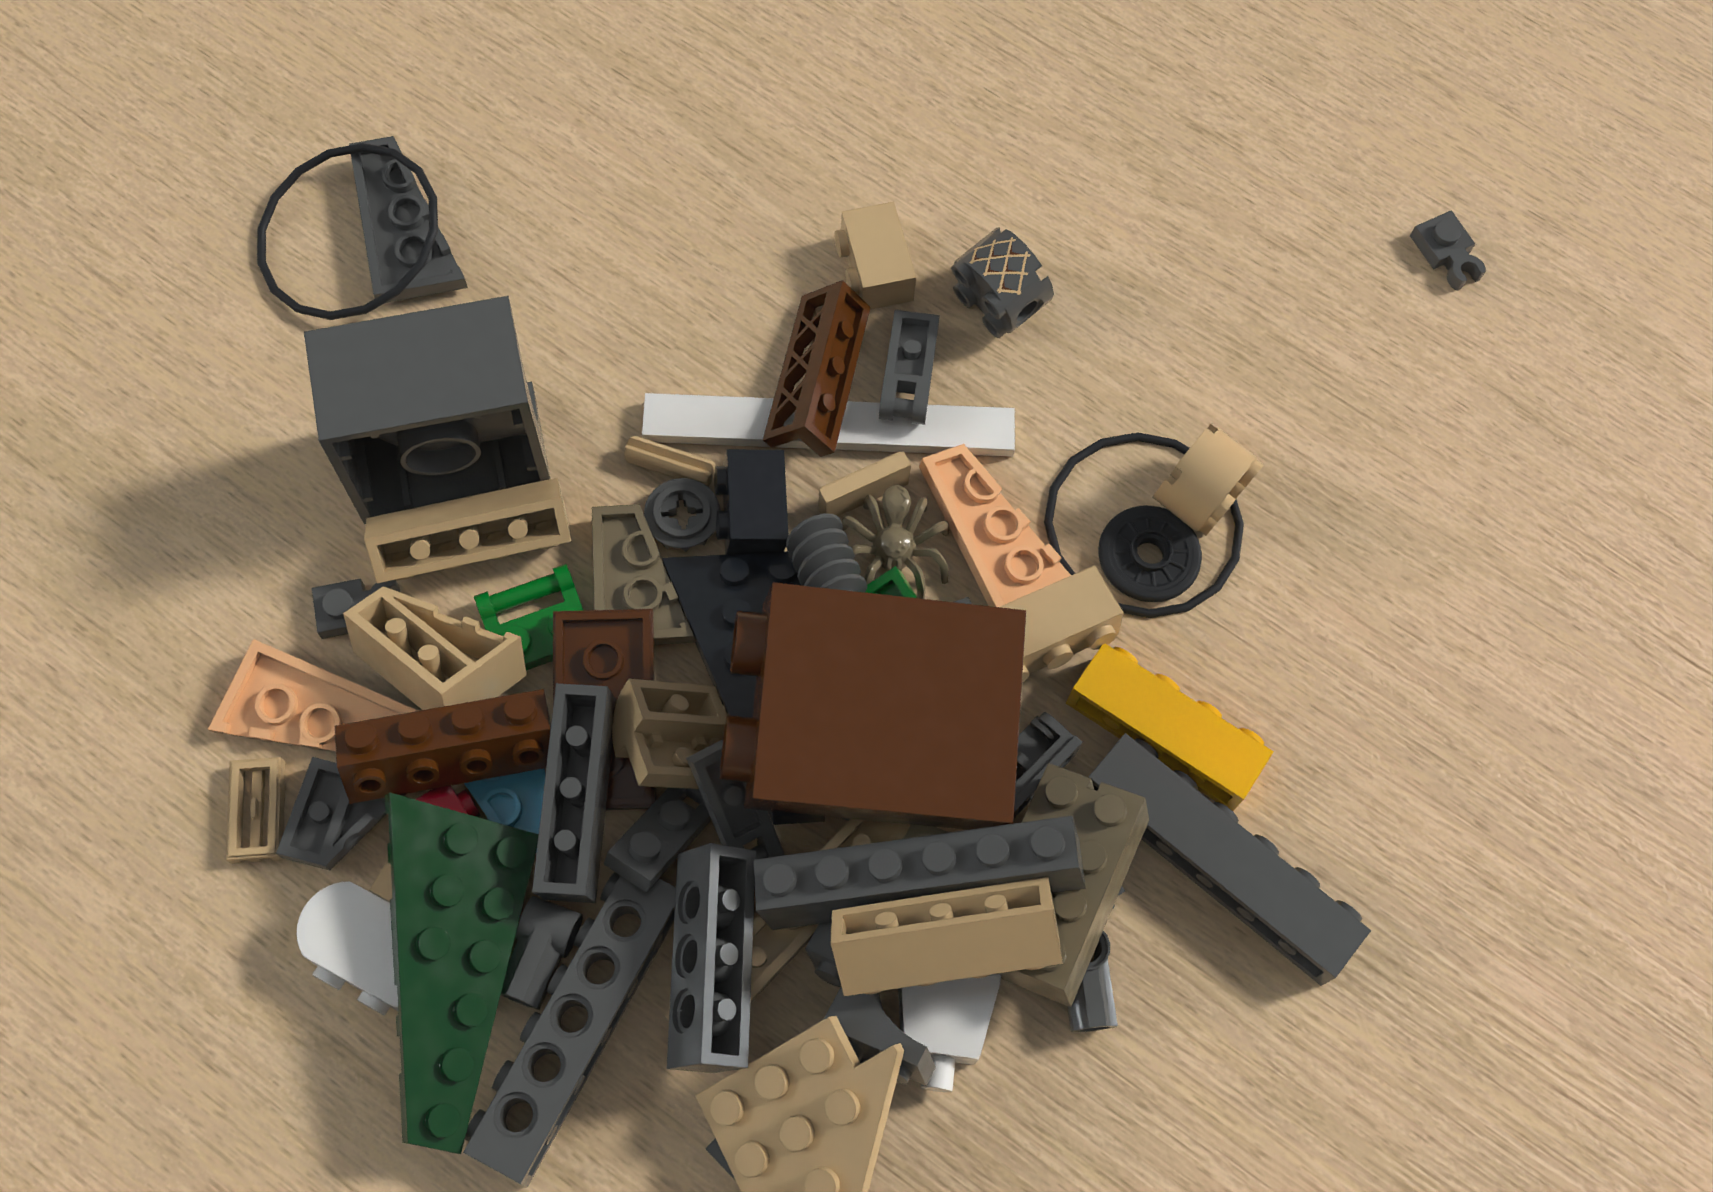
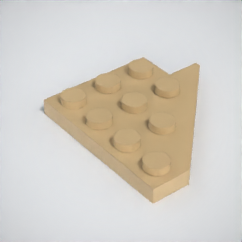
M831 1016L748 1064V1068L739 1069L695 1095L740 1191L868 1192L904 1054L901 1043L892 1045L867 1061L860 1063L837 1016Z

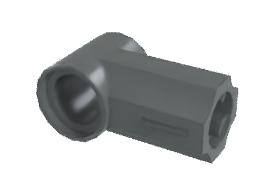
M532 896L517 926L515 937L518 941L508 963L501 996L521 1005L540 1010L547 994L548 986L561 958H566L573 948L576 936L581 928L583 914Z
M1104 931L1096 946L1094 959L1089 963L1071 1007L1067 1006L1071 1032L1100 1031L1118 1026L1108 963L1110 941Z

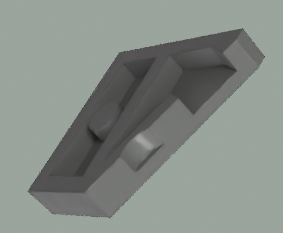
M312 757L276 854L283 859L330 871L386 815L385 798L350 804L337 769V763Z

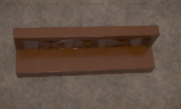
M843 280L801 297L763 436V441L771 448L800 439L820 457L835 453L871 308ZM824 305L823 308L813 318L815 308ZM815 338L814 343H813V344L808 348V350L803 354L804 349H805V348L809 345V343ZM804 374H805L804 380H803V381L797 386V388L793 391L795 384H796V383L804 376ZM795 412L793 423L784 426L785 421Z

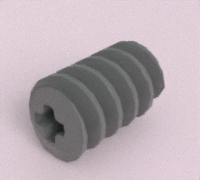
M823 513L803 520L793 528L787 537L786 548L792 558L795 571L798 573L797 576L801 586L866 592L868 586L865 578L860 575V566L854 560L855 554L852 547L848 545L849 540L846 532L842 530L843 525L840 517L834 514Z

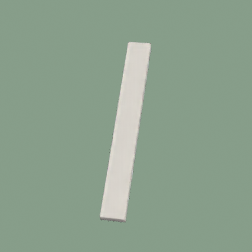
M645 393L642 438L657 443L770 447L763 441V436L774 398ZM847 401L836 445V450L904 451L907 453L935 454L965 444L973 455L1013 457L1015 451V408L928 405L925 425L911 423V418L893 416V421L879 419L880 403ZM795 412L785 421L784 426L793 423ZM800 439L776 446L810 449Z

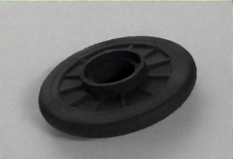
M1136 506L1117 514L1104 528L1098 547L1100 565L1110 583L1128 597L1144 602H1163L1184 593L1196 580L1202 561L1201 546L1194 530L1169 510L1157 506ZM1145 543L1156 545L1161 550L1163 559L1155 564L1144 562L1139 557L1137 548Z

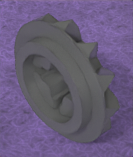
M677 478L664 482L653 490L646 501L644 516L653 537L661 542L666 549L674 547L681 548L687 552L690 547L699 544L705 546L708 538L716 531L717 511H720V505L713 491L705 484L694 479ZM679 500L684 501V507H687L689 514H696V516L688 518L686 529H681V525H679L676 518H669V516L677 515Z

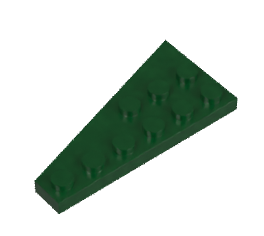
M388 793L385 795V811L388 814L390 842L387 843L388 864H391L392 879L390 911L394 985H397L398 995L396 1028L397 1037L400 1036L401 1054L399 1087L402 1143L461 1154L537 850L539 834Z

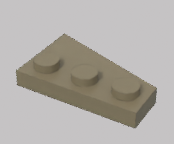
M640 504L592 507L594 610L653 609L654 645L695 643L694 635L684 616L678 596L668 577Z

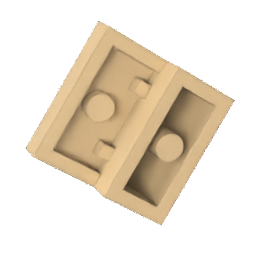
M628 679L619 694L615 706L612 740L615 756L630 759L639 786L699 789L686 758L722 740L721 737L724 734L727 715L716 686Z

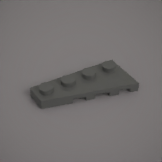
M394 136L349 143V145L359 143L372 144L396 149L402 153ZM358 152L351 154L373 294L377 298L393 289L417 262L429 232V205L424 199L411 170L393 157ZM439 227L423 269L400 295L388 302L468 288L466 279L457 265Z

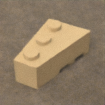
M381 587L343 613L353 653L422 710L495 698L527 676L520 636L509 632L501 636L480 628L479 621L466 616L462 621L439 613L438 606L390 588Z

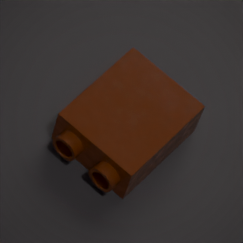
M773 582L764 601L762 613L738 610L736 613L730 674L756 676L753 718L726 716L720 779L746 782L744 809L966 830L1013 824L1026 610Z

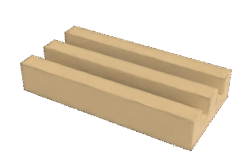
M282 757L230 761L226 860L230 864L241 863L243 860L251 862H262V859H271L272 861L283 860V858L276 854L284 833L286 762ZM265 770H270L267 846H263ZM245 771H252L250 841L248 848H242Z

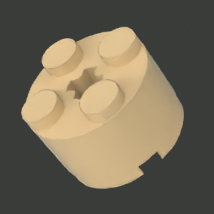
M1211 423L1181 458L1168 480H1164L1152 498L1196 532L1200 531L1207 536L1264 464L1258 461L1257 457Z

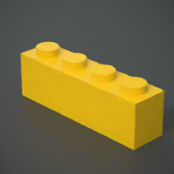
M1106 643L1100 647L1066 701L1067 705L1119 739L1126 733L1132 739L1139 738L1144 740L1156 750L1159 756L1158 759L1172 771L1179 770L1187 774L1196 782L1200 792L1214 801L1224 804L1232 811L1245 799L1274 752L1264 745L1263 739L1255 732L1246 728L1238 729L1222 719L1220 711L1211 704L1204 701H1194L1180 692L1179 686L1169 677L1162 674H1152L1138 665L1137 659L1130 652L1120 647L1112 648Z

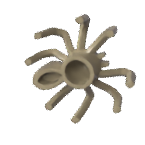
M896 484L889 487L883 494V510L888 523V527H885L876 499L872 495H867L863 508L866 510L870 509L878 532L877 535L851 516H846L841 521L843 531L851 527L873 543V546H852L855 556L859 553L875 554V559L867 567L864 575L866 584L868 585L873 581L876 571L881 566L886 569V572L894 566L902 572V569L907 566L915 577L917 598L925 599L923 571L912 557H933L940 567L942 584H946L948 582V564L942 554L935 548H916V545L939 532H942L944 536H948L949 523L940 521L919 535L913 536L923 512L927 511L928 501L926 497L918 500L907 527L903 528V523L910 509L911 497L907 489Z

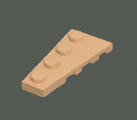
M965 444L922 458L919 468L946 522L949 523V528L988 606L1001 607L1071 576L1060 563L1061 556L1049 543L1045 545L1029 527L1031 521L1019 508L1015 510L1000 493L1002 490L1001 486Z
M253 639L208 730L215 733L336 752V725L419 710Z

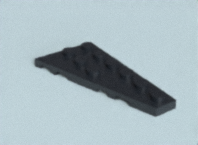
M788 551L662 558L684 616L694 635L696 646L711 681L716 686L727 714L753 718L756 676L730 674L737 610L762 613L764 601L773 582L801 585L797 576L798 573L793 566L792 558ZM768 811L773 825L825 822V816Z

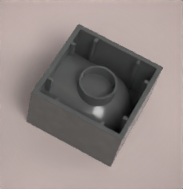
M509 296L304 332L318 440L364 524H366V519L369 517L551 479L532 381L527 382Z

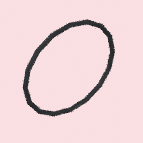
M359 143L328 149L296 167L271 195L257 228V264L270 292L297 313L327 320L371 312L400 295L425 266L438 233L437 196L423 169L396 149ZM358 152L393 157L414 172L429 200V232L417 262L393 289L363 306L327 311L300 305L278 288L266 263V230L279 199L302 174L332 157Z
M1137 432L1102 438L1070 457L1050 486L1044 519L1049 544L1061 556L1060 563L1070 575L1076 573L1061 555L1053 518L1058 490L1074 466L1103 447L1136 441L1172 447L1184 455L1190 447L1176 439ZM1237 499L1230 507L1235 523L1231 558L1214 585L1186 603L1154 609L1118 603L1122 611L1126 614L1146 618L1188 612L1219 592L1240 560L1244 522Z

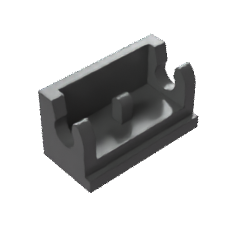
M1043 712L1040 717L1036 716L1019 734L1014 818L1031 802L1047 764L1050 763L1064 768L1075 757L1083 743L1076 735L1073 736L1063 725L1046 712Z

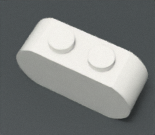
M339 882L323 888L304 906L297 924V942L301 954L317 966L312 975L337 990H340L345 982L362 991L357 999L359 1002L384 1016L390 1007L398 1011L397 985H394L390 903L352 882Z

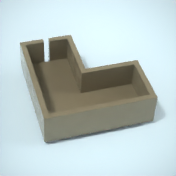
M1048 763L1022 822L1073 816L1080 841L1086 889L1051 893L1063 964L1045 966L1037 970L1024 969L997 974L1001 975L1003 980L1071 1007L1148 825L1149 814L1145 797L1103 782L1100 783L1096 791L1094 790L1091 778ZM911 824L904 839L949 832L934 826Z

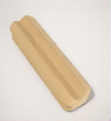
M631 436L625 446L624 456L628 463L674 478L694 479L708 487L715 474V463L712 460L651 440Z

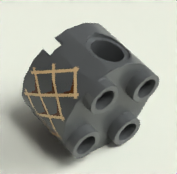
M1000 227L995 228L956 259L951 267L953 274L959 282L953 287L956 296L967 308H971L975 304L984 313L985 316L982 317L983 323L996 338H1001L1004 334L1013 332L1050 302L1054 296L1053 286L1049 277L1047 276L1041 281L1036 273L1042 265L1034 253L1013 232L1007 229L1001 232Z

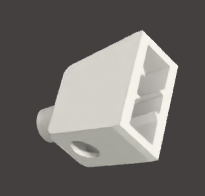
M991 974L984 978L971 977L937 982L930 986L917 985L898 988L900 1030L915 1041L927 1046L936 1066L927 1086L921 1084L922 1089L936 1092H952L955 1063L975 1065L979 1060L999 990L1001 975Z

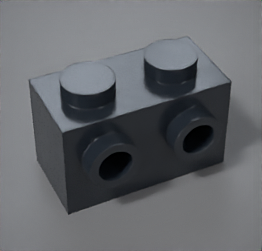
M727 449L723 466H716L714 474L715 495H723L724 511H717L716 515L717 540H725V554L785 551L789 533L784 450Z

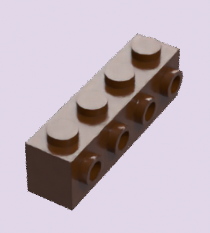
M540 689L336 725L337 769L349 803L353 804L385 798V795L388 793L402 795L546 768L551 721L545 691Z

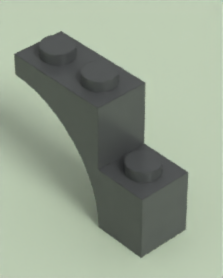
M832 922L818 924L805 950L815 967V974L825 982L841 987L831 947ZM841 987L824 1019L837 1016L859 1061L862 1058L868 1060L892 1045L901 1043L904 1054L897 1082L907 1084L909 1079L927 1086L936 1068L927 1046L906 1035L890 1020L883 1010L880 993L844 996Z

